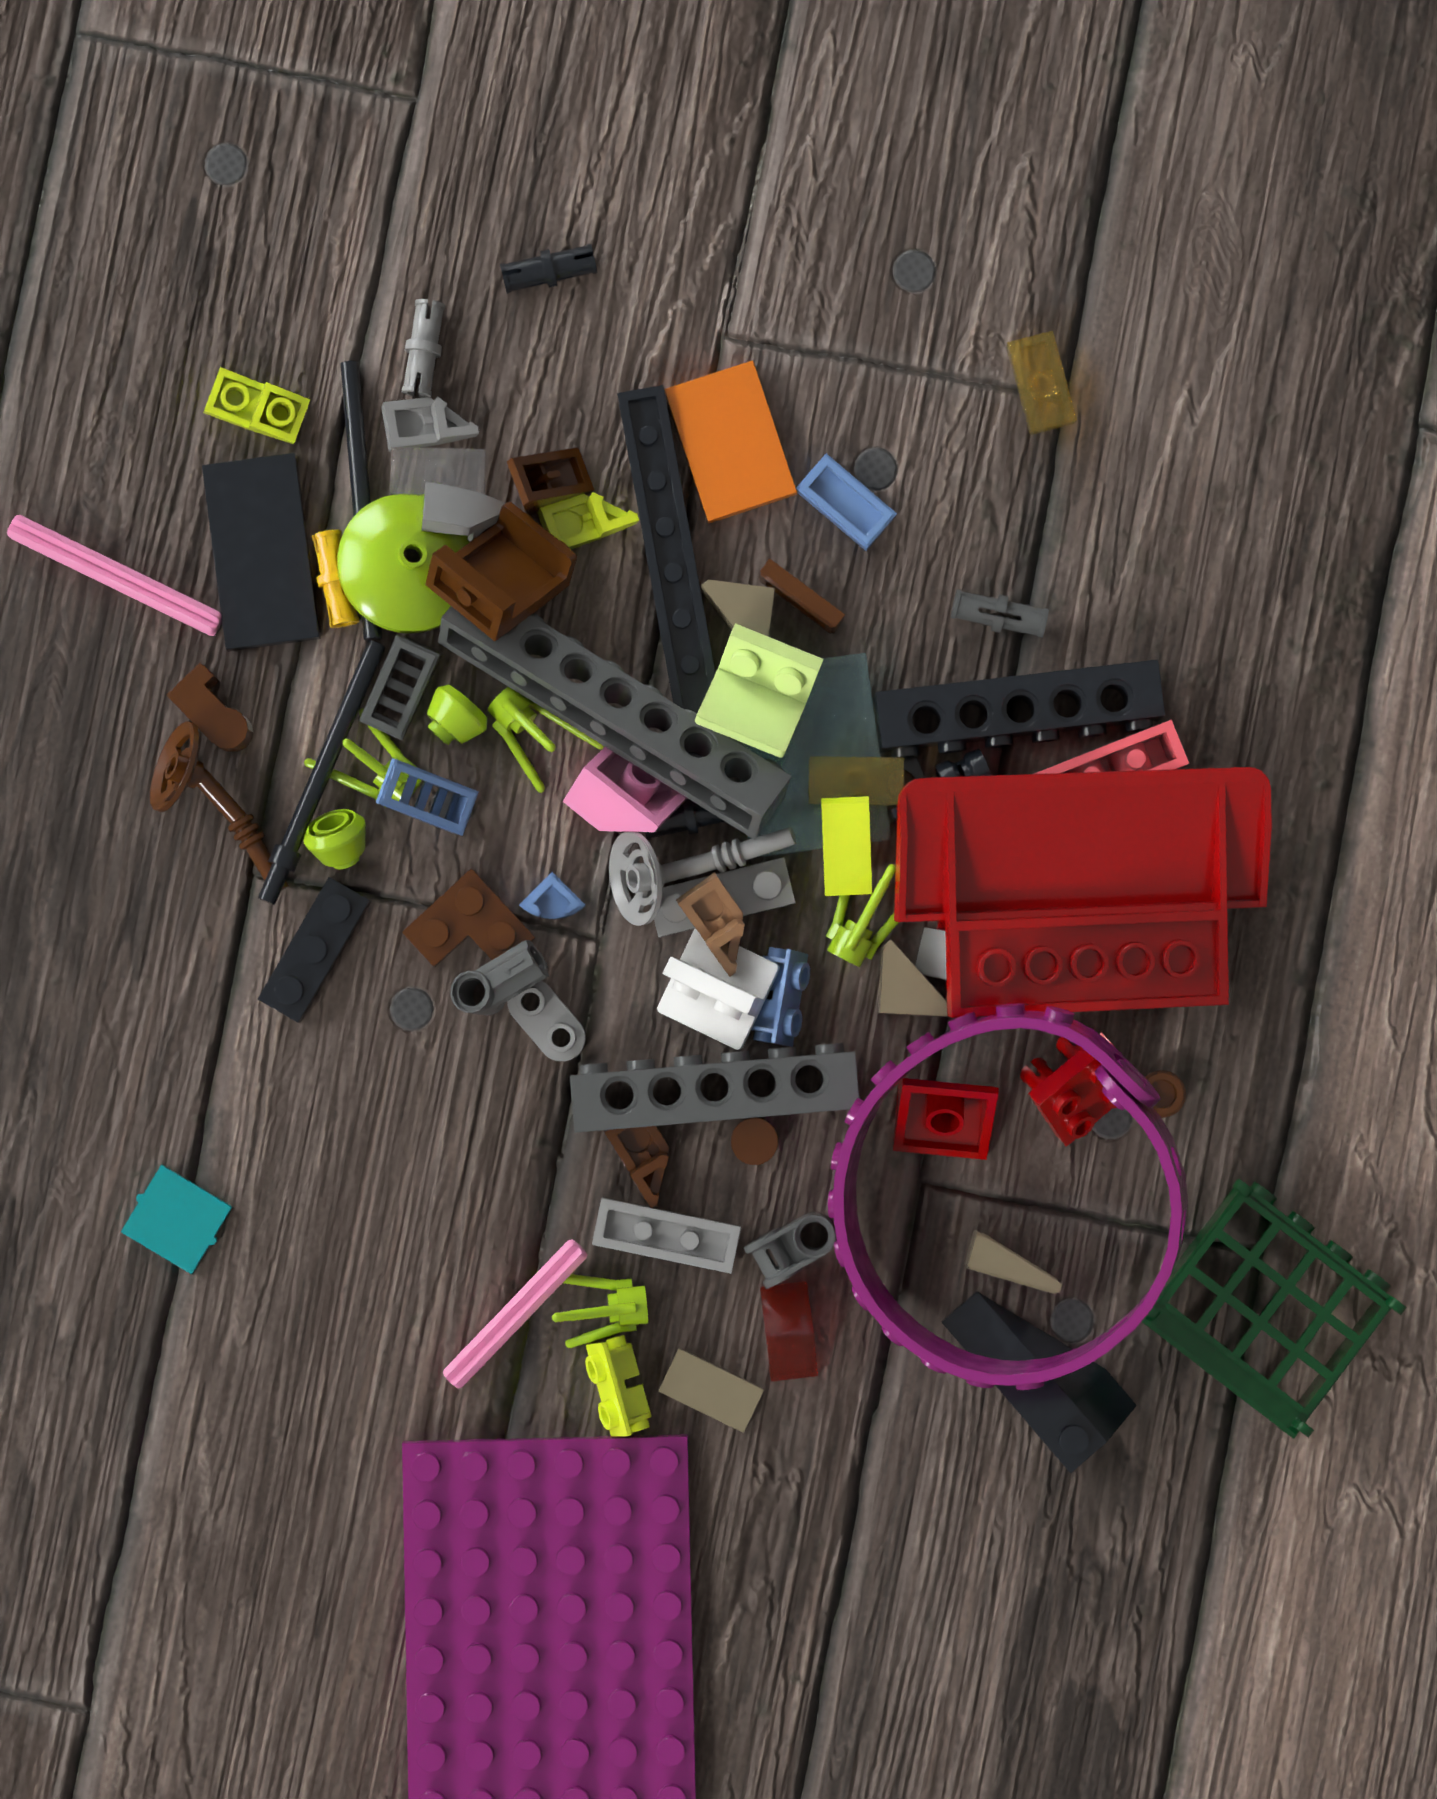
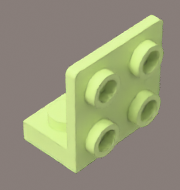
M735 623L718 670L698 710L695 723L781 758L785 755L824 659Z

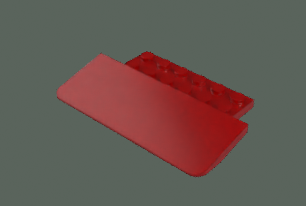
M1253 767L914 779L902 788L897 803L894 921L945 920L947 1016L951 1018H958L971 1012H975L976 1017L991 1016L996 1014V1006L1020 1003L1025 1004V1011L1045 1012L1047 1006L1065 1009L1070 1012L1229 1005L1227 909L1267 907L1272 831L1270 781L1261 770Z

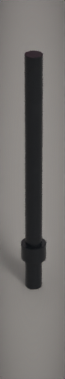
M344 361L340 363L354 517L362 508L371 503L359 362ZM362 616L364 640L382 639V628Z
M368 640L280 845L275 844L268 860L272 865L258 896V899L275 905L289 872L294 873L302 856L298 851L307 827L311 823L341 753L343 740L347 739L386 648L380 643Z

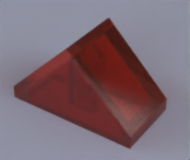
M807 1281L777 1284L768 1289L765 1286H760L771 1382L818 1376Z

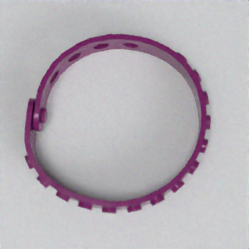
M1022 1003L996 1006L995 1015L977 1019L975 1012H971L948 1021L951 1031L934 1039L929 1031L908 1045L906 1048L911 1056L902 1061L898 1066L891 1060L888 1061L872 1077L871 1081L876 1087L870 1092L865 1101L860 1098L855 1100L844 1121L850 1127L847 1130L843 1143L837 1142L831 1160V1169L836 1170L834 1188L828 1194V1214L830 1218H834L837 1238L834 1242V1249L840 1266L845 1267L853 1285L852 1292L857 1302L864 1310L872 1314L882 1326L883 1333L898 1346H904L921 1358V1362L925 1366L938 1373L945 1374L947 1372L966 1379L968 1384L981 1388H993L994 1385H1016L1017 1390L1040 1388L1045 1385L1044 1381L1072 1373L1109 1352L1135 1330L1153 1308L1177 1263L1185 1237L1188 1208L1186 1174L1174 1138L1161 1116L1153 1108L1161 1100L1159 1094L1150 1082L1111 1043L1095 1030L1073 1020L1074 1013L1053 1006H1047L1045 1012L1025 1011V1004ZM1023 1028L1040 1030L1064 1037L1082 1047L1101 1063L1095 1070V1075L1104 1086L1102 1092L1118 1109L1122 1111L1126 1109L1143 1128L1157 1151L1169 1187L1171 1218L1168 1246L1161 1269L1150 1290L1134 1309L1108 1331L1076 1349L1048 1358L1011 1361L976 1355L960 1349L926 1329L899 1305L876 1273L868 1256L857 1214L856 1182L863 1142L869 1126L882 1102L902 1078L920 1062L950 1044L989 1031Z

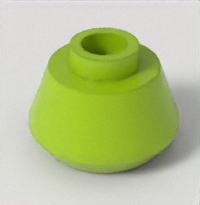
M449 684L437 687L427 711L428 717L433 720L427 726L431 732L445 744L449 745L453 740L463 744L486 731L488 718L472 701Z
M349 809L329 811L320 815L308 825L303 842L305 847L323 865L339 870L346 869L355 865L365 850L366 822L363 816Z

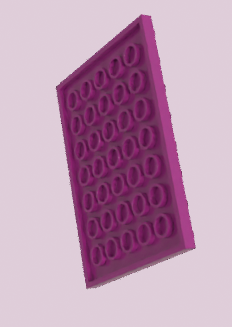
M688 1434L404 1441L402 1443L408 1799H696Z

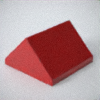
M902 1078L898 1084L893 1151L987 1160L999 1087Z

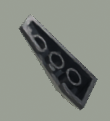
M978 1291L941 1321L965 1351L994 1359L1011 1361L1042 1359L1073 1350ZM1095 1362L1059 1378L1044 1381L1045 1385L1036 1389L1017 1390L1016 1385H995L1070 1473L1107 1443L1137 1406L1111 1374Z

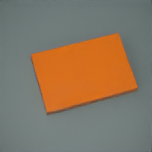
M753 360L664 389L708 524L797 495Z

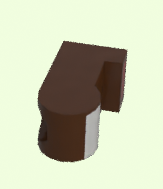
M199 663L166 696L213 744L227 752H239L246 748L252 740V724L239 711L228 708L211 691L219 680L206 666Z

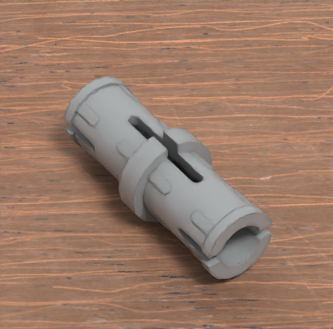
M416 299L411 339L406 340L405 352L409 353L401 392L414 397L417 378H421L419 398L432 396L431 388L435 360L441 357L442 346L438 344L445 304L433 300L430 319H426L428 299Z

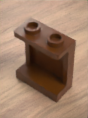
M508 501L501 506L496 524L455 553L445 544L432 554L425 585L493 641H497L569 587L577 555L564 542L558 540L539 525L529 514Z

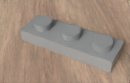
M784 857L716 874L742 910L743 917L796 903ZM707 877L662 888L660 908L654 919L659 938L695 929L678 905L676 899ZM651 890L648 892V897H649V896L651 895V893H652Z
M602 1197L592 1245L731 1274L741 1226Z

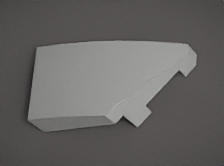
M438 396L435 401L430 397L383 402L381 406L389 452L440 445L477 437L479 434L477 425L471 421L469 423L449 409L447 403Z
M426 482L422 531L468 536V540L471 542L498 521L501 506L505 502L475 491Z

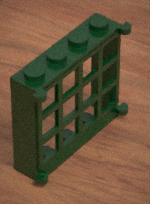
M1237 1178L1232 1185L1233 1189L1177 1261L1156 1303L1141 1323L1148 1326L1171 1346L1204 1369L1206 1373L1239 1396L1254 1410L1265 1416L1285 1434L1294 1439L1300 1431L1309 1438L1314 1430L1305 1423L1388 1312L1393 1309L1399 1315H1402L1407 1307L1387 1294L1391 1285L1376 1273L1367 1269L1363 1275L1348 1264L1353 1256L1332 1240H1329L1325 1246L1313 1237L1311 1233L1315 1227L1294 1211H1291L1287 1217L1275 1208L1273 1204L1277 1198L1256 1182L1250 1187ZM1243 1202L1271 1222L1251 1251L1223 1231ZM1279 1230L1307 1250L1287 1279L1259 1258ZM1216 1238L1244 1259L1223 1287L1195 1267ZM1316 1258L1344 1278L1323 1307L1295 1286ZM1252 1266L1280 1286L1259 1315L1232 1295V1292ZM1189 1274L1217 1295L1196 1323L1192 1322L1168 1303ZM1352 1286L1373 1301L1353 1329L1331 1314ZM1288 1294L1316 1314L1296 1343L1268 1323ZM1225 1302L1253 1323L1232 1351L1204 1331ZM1326 1322L1346 1338L1324 1366L1304 1349ZM1261 1330L1289 1351L1268 1379L1240 1359ZM1297 1358L1318 1373L1298 1402L1277 1387Z

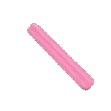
M568 1240L444 1369L443 1374L446 1379L456 1388H462L587 1258L585 1250L574 1240Z

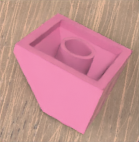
M604 747L584 766L563 802L598 831L655 832L688 798Z

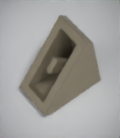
M710 579L701 585L702 594L731 631L736 623L769 637L775 588Z
M890 939L881 947L878 1014L948 1017L947 1001Z

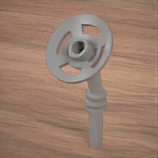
M790 826L756 837L755 840L752 838L740 842L737 838L732 840V845L727 841L722 843V848L719 845L712 846L711 852L661 865L651 844L639 832H623L614 841L609 858V879L615 903L620 913L629 923L636 926L647 925L655 919L659 911L664 883L716 869L722 873L726 871L727 866L730 870L735 869L737 863L740 867L744 866L748 859L795 845L797 843L795 833ZM634 843H638L640 849L632 851L629 855L630 847ZM641 857H643L644 863H638ZM628 888L631 892L636 894L633 899L630 896ZM651 890V891H652L651 895H650L649 897H647V896H648V892ZM653 904L648 912H643L646 905Z

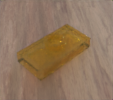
M1053 331L1007 342L1006 348L1030 435L1075 424L1077 418Z
M809 756V805H821V798L869 796V806H897L898 796L904 787V758Z

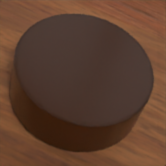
M1157 1070L1144 1076L1161 1098L1153 1107L1161 1118L1170 1117L1183 1107L1186 1099V1089L1182 1080L1176 1074L1170 1071Z
M748 1118L741 1121L734 1128L731 1135V1147L735 1156L740 1161L749 1165H760L769 1161L774 1156L778 1147V1136L774 1127L766 1120Z

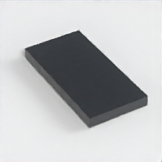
M295 453L202 465L226 650L230 652L321 639L297 455Z

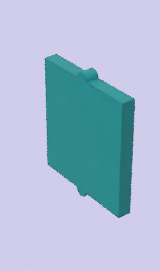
M162 1164L145 1192L136 1196L138 1204L121 1230V1233L186 1272L193 1274L209 1246L215 1245L218 1242L216 1234L233 1206Z

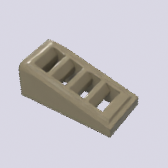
M973 1231L964 1262L966 1268L1057 1295V1293H1060L1062 1283L1058 1282L1057 1278L985 1233Z

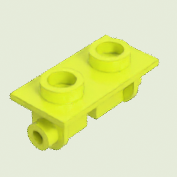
M620 1335L607 1339L606 1342L587 1344L586 1348L589 1356L585 1360L586 1370L591 1381L597 1384L601 1399L598 1405V1412L605 1429L610 1431L611 1437L631 1436V1432L649 1428L648 1418L652 1417L643 1384L626 1388L624 1382L626 1379L640 1375L632 1343H626L625 1336Z

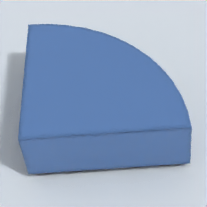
M553 872L519 904L528 913L544 919L566 918L576 914L586 906Z

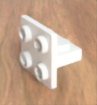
M695 928L681 958L677 959L670 956L662 973L671 979L657 1010L659 1013L727 1046L741 1050L777 977L780 966L739 946L736 973L729 977Z

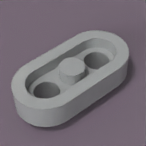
M540 981L507 1001L509 1012L548 1058L555 1061H569L582 1052L586 1042L585 1030L548 984ZM528 993H535L540 999L539 1007L534 1011H527L522 1005L523 997ZM561 1028L566 1029L571 1037L569 1044L565 1047H558L553 1042L554 1032Z

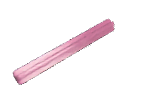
M16 515L9 525L7 535L12 540L209 636H214L222 624V617L219 611L22 515Z

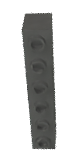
M843 1043L815 1045L816 1055L797 1056L796 1047L768 1049L769 1059L750 1060L749 1051L721 1053V1063L703 1064L702 1055L673 1057L674 1067L655 1068V1059L626 1061L627 1071L608 1072L607 1063L579 1065L580 1075H570L574 1133L848 1110L852 1107L855 1100L859 1098L855 1051L844 1052ZM805 1065L814 1066L821 1074V1084L812 1093L802 1092L795 1082L797 1071ZM758 1069L769 1071L775 1081L773 1091L765 1097L753 1095L748 1088L749 1076ZM710 1073H718L727 1081V1093L718 1101L707 1100L700 1090L702 1079ZM671 1077L679 1083L681 1094L675 1103L662 1105L655 1100L653 1086L660 1078ZM615 1081L628 1083L634 1093L632 1103L624 1109L611 1107L605 1097L608 1086Z

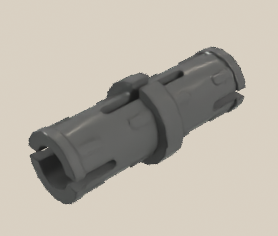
M957 589L950 618L991 626V631L998 633L1001 632V629H1007L1043 638L1049 609L1008 601V596L999 594L998 598H993ZM985 608L995 610L998 612L1021 616V618H1009L1001 615L978 611V609Z

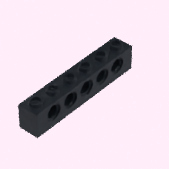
M1158 659L879 691L874 695L880 753L891 752L892 759L920 756L919 748L938 746L939 754L962 752L967 750L966 743L985 741V748L987 749L1007 747L1013 745L1014 737L1031 736L1032 743L1052 742L1060 740L1059 732L1078 730L1079 738L1106 735V727L1125 725V732H1139L1154 727L1153 721H1159L1165 716ZM1115 689L1121 693L1124 699V706L1121 711L1110 712L1103 707L1100 700L1103 690ZM1059 694L1072 696L1077 703L1076 715L1070 718L1060 716L1054 709L1053 702L1055 696ZM1014 699L1025 701L1031 709L1030 720L1025 723H1017L1011 720L1006 710L1007 703ZM966 705L978 706L984 713V724L974 729L966 727L960 720V709ZM920 710L932 712L938 720L937 730L930 734L920 733L913 725V715Z

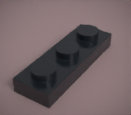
M328 877L259 995L258 1000L297 1023H301L371 901Z

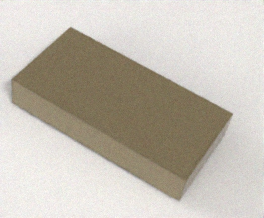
M679 1347L658 1392L744 1433L764 1392V1388Z

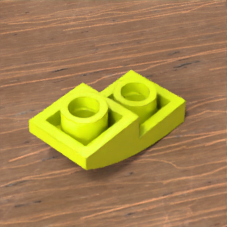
M220 367L203 413L242 428L294 444L310 399L267 382L262 384Z
M869 796L821 798L825 896L872 894Z

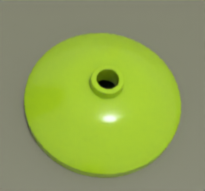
M395 494L377 499L366 505L349 522L338 547V577L347 599L368 621L393 632L421 633L440 627L442 616L451 606L425 585L432 554L445 544L456 553L470 543L468 536L422 531L424 496ZM407 549L416 550L420 555V561L416 563L409 562L404 556V551Z

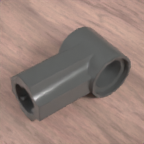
M525 940L477 970L460 973L451 985L450 995L452 1002L457 1009L465 1013L483 1016L497 1014L507 1001L549 977L548 965L542 953L534 946L532 941ZM482 982L485 988V996L476 1005L473 999V990L478 983Z

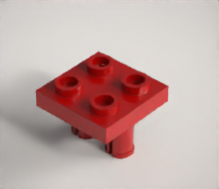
M1101 1032L1100 1035L1113 1045V1043ZM1060 1037L1056 1043V1048L1068 1060L1057 1070L1053 1071L1043 1058H1035L1030 1062L1037 1069L1036 1071L1040 1076H1037L1026 1065L1021 1070L1020 1079L1032 1089L1028 1095L1054 1134L1067 1147L1075 1139L1087 1135L1099 1119L1112 1108L1117 1107L1102 1092L1104 1086L1095 1075V1070L1101 1063L1077 1044L1073 1046L1066 1038Z

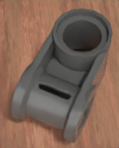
M810 1212L783 1227H777L745 1245L743 1249L746 1254L752 1253L765 1277L763 1285L768 1289L795 1275L803 1267L831 1251L836 1236L835 1226L828 1216L819 1212ZM818 1222L824 1225L828 1232L826 1243L820 1247L806 1245L801 1238V1230L806 1224ZM767 1249H770L779 1267L775 1265Z

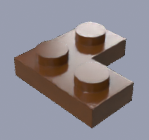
M473 869L466 872L402 931L433 967L441 963L469 936L491 960L525 940L533 941L536 939Z

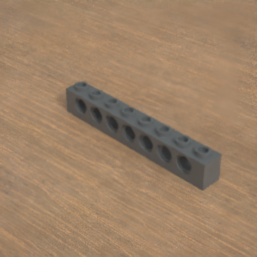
M452 606L442 616L439 644L754 840L783 802L792 776L786 773L778 763L771 759L760 757L744 747L740 741L696 724L695 718L697 713L679 707L666 699L655 687L642 684L626 674L616 663L603 660L585 649L583 644L576 638L564 636L551 628L537 614H531L497 641H493ZM530 655H540L543 658L538 659L531 657ZM569 679H578L584 683H575ZM609 703L619 704L623 708L612 707ZM648 728H657V729H660V730L663 731V732H662V733L653 732V731L649 730ZM688 752H695L702 755L703 757H693L690 754H688ZM728 777H736L742 780L743 782H734L730 780Z

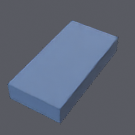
M827 453L796 487V491L801 497L865 551L869 549L897 516L894 510Z

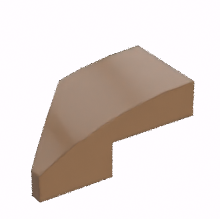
M714 872L677 898L676 901L723 969L731 977L736 973L737 954L745 924L742 921V910Z

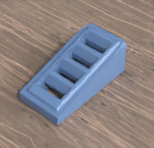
M392 758L376 803L435 827L463 836L479 791ZM402 772L407 774L408 778L400 800L397 801L391 797ZM417 779L424 782L413 807L408 805ZM434 785L439 788L428 813L424 811V808ZM447 792L454 793L445 818L439 817Z

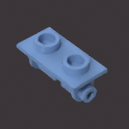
M769 947L768 956L763 955V957L778 964L780 970L770 989L773 991L772 1000H765L751 1029L754 1031L753 1040L793 1047L794 1037L799 1034L802 1025V1013L799 1010L801 995L810 979V966L807 963L808 954L791 949L785 950Z

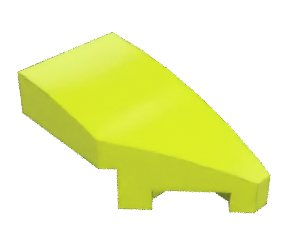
M594 492L590 496L580 494L540 507L537 512L542 527L558 540L564 542L570 549L599 540L631 527L640 521L637 513L631 510L626 512L604 501V497Z

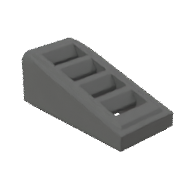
M396 635L359 721L403 740L443 653L405 635ZM403 652L425 661L423 669L400 660ZM395 669L418 679L415 687L393 678L392 675ZM386 687L409 696L410 699L407 705L384 695ZM378 704L403 714L400 722L375 712Z

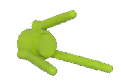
M507 687L491 702L487 711L496 719L492 727L503 737L537 792H544L545 786L511 732L513 730L516 734H519L526 730L547 751H555V744L533 723L537 714L532 709L597 749L601 750L605 747L512 688Z
M361 708L359 710L360 717L363 713L364 708ZM367 725L392 758L417 767L403 755L387 733ZM344 739L343 746L378 774L373 783L379 789L336 769H333L330 779L377 800L391 760L384 766L353 741ZM311 758L305 759V766L310 769L314 768L316 761ZM400 773L391 797L392 799L400 800L408 778L407 774ZM417 779L412 795L420 786L422 780Z
M894 864L888 865L857 923L848 919L845 926L842 927L850 895L839 896L833 922L826 934V937L832 939L827 951L857 967H861L865 957L872 960L879 945L899 923L894 921L893 913L869 941L873 932L868 930L867 926L896 872Z
M571 1274L563 1284L614 1290L616 1293L607 1294L608 1306L570 1310L552 1315L554 1322L609 1316L610 1323L617 1322L566 1340L565 1345L567 1348L587 1344L621 1332L637 1331L636 1325L648 1324L645 1285L633 1287L632 1278L613 1280Z

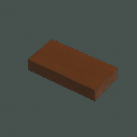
M770 558L760 570L759 579L766 587L775 588L774 593L829 634H834L844 621V613Z

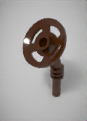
M188 721L181 723L167 740L156 764L150 788L151 807L156 811L165 812L178 801L187 787L194 789L198 786L230 822L228 826L229 831L236 832L233 838L235 841L241 840L239 844L240 850H247L265 881L272 865L268 862L271 854L262 841L265 835L263 832L257 833L259 825L258 823L251 822L254 819L253 815L246 814L214 776L204 768L203 762L198 761L199 732L197 726ZM190 738V747H187L182 752L180 750L181 747ZM285 881L282 890L289 887L287 881Z

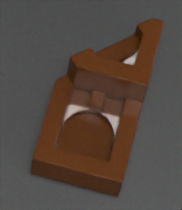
M657 1126L604 1130V1133L626 1166L631 1178L650 1208L655 1207L658 1203L663 1174L669 1157V1145Z

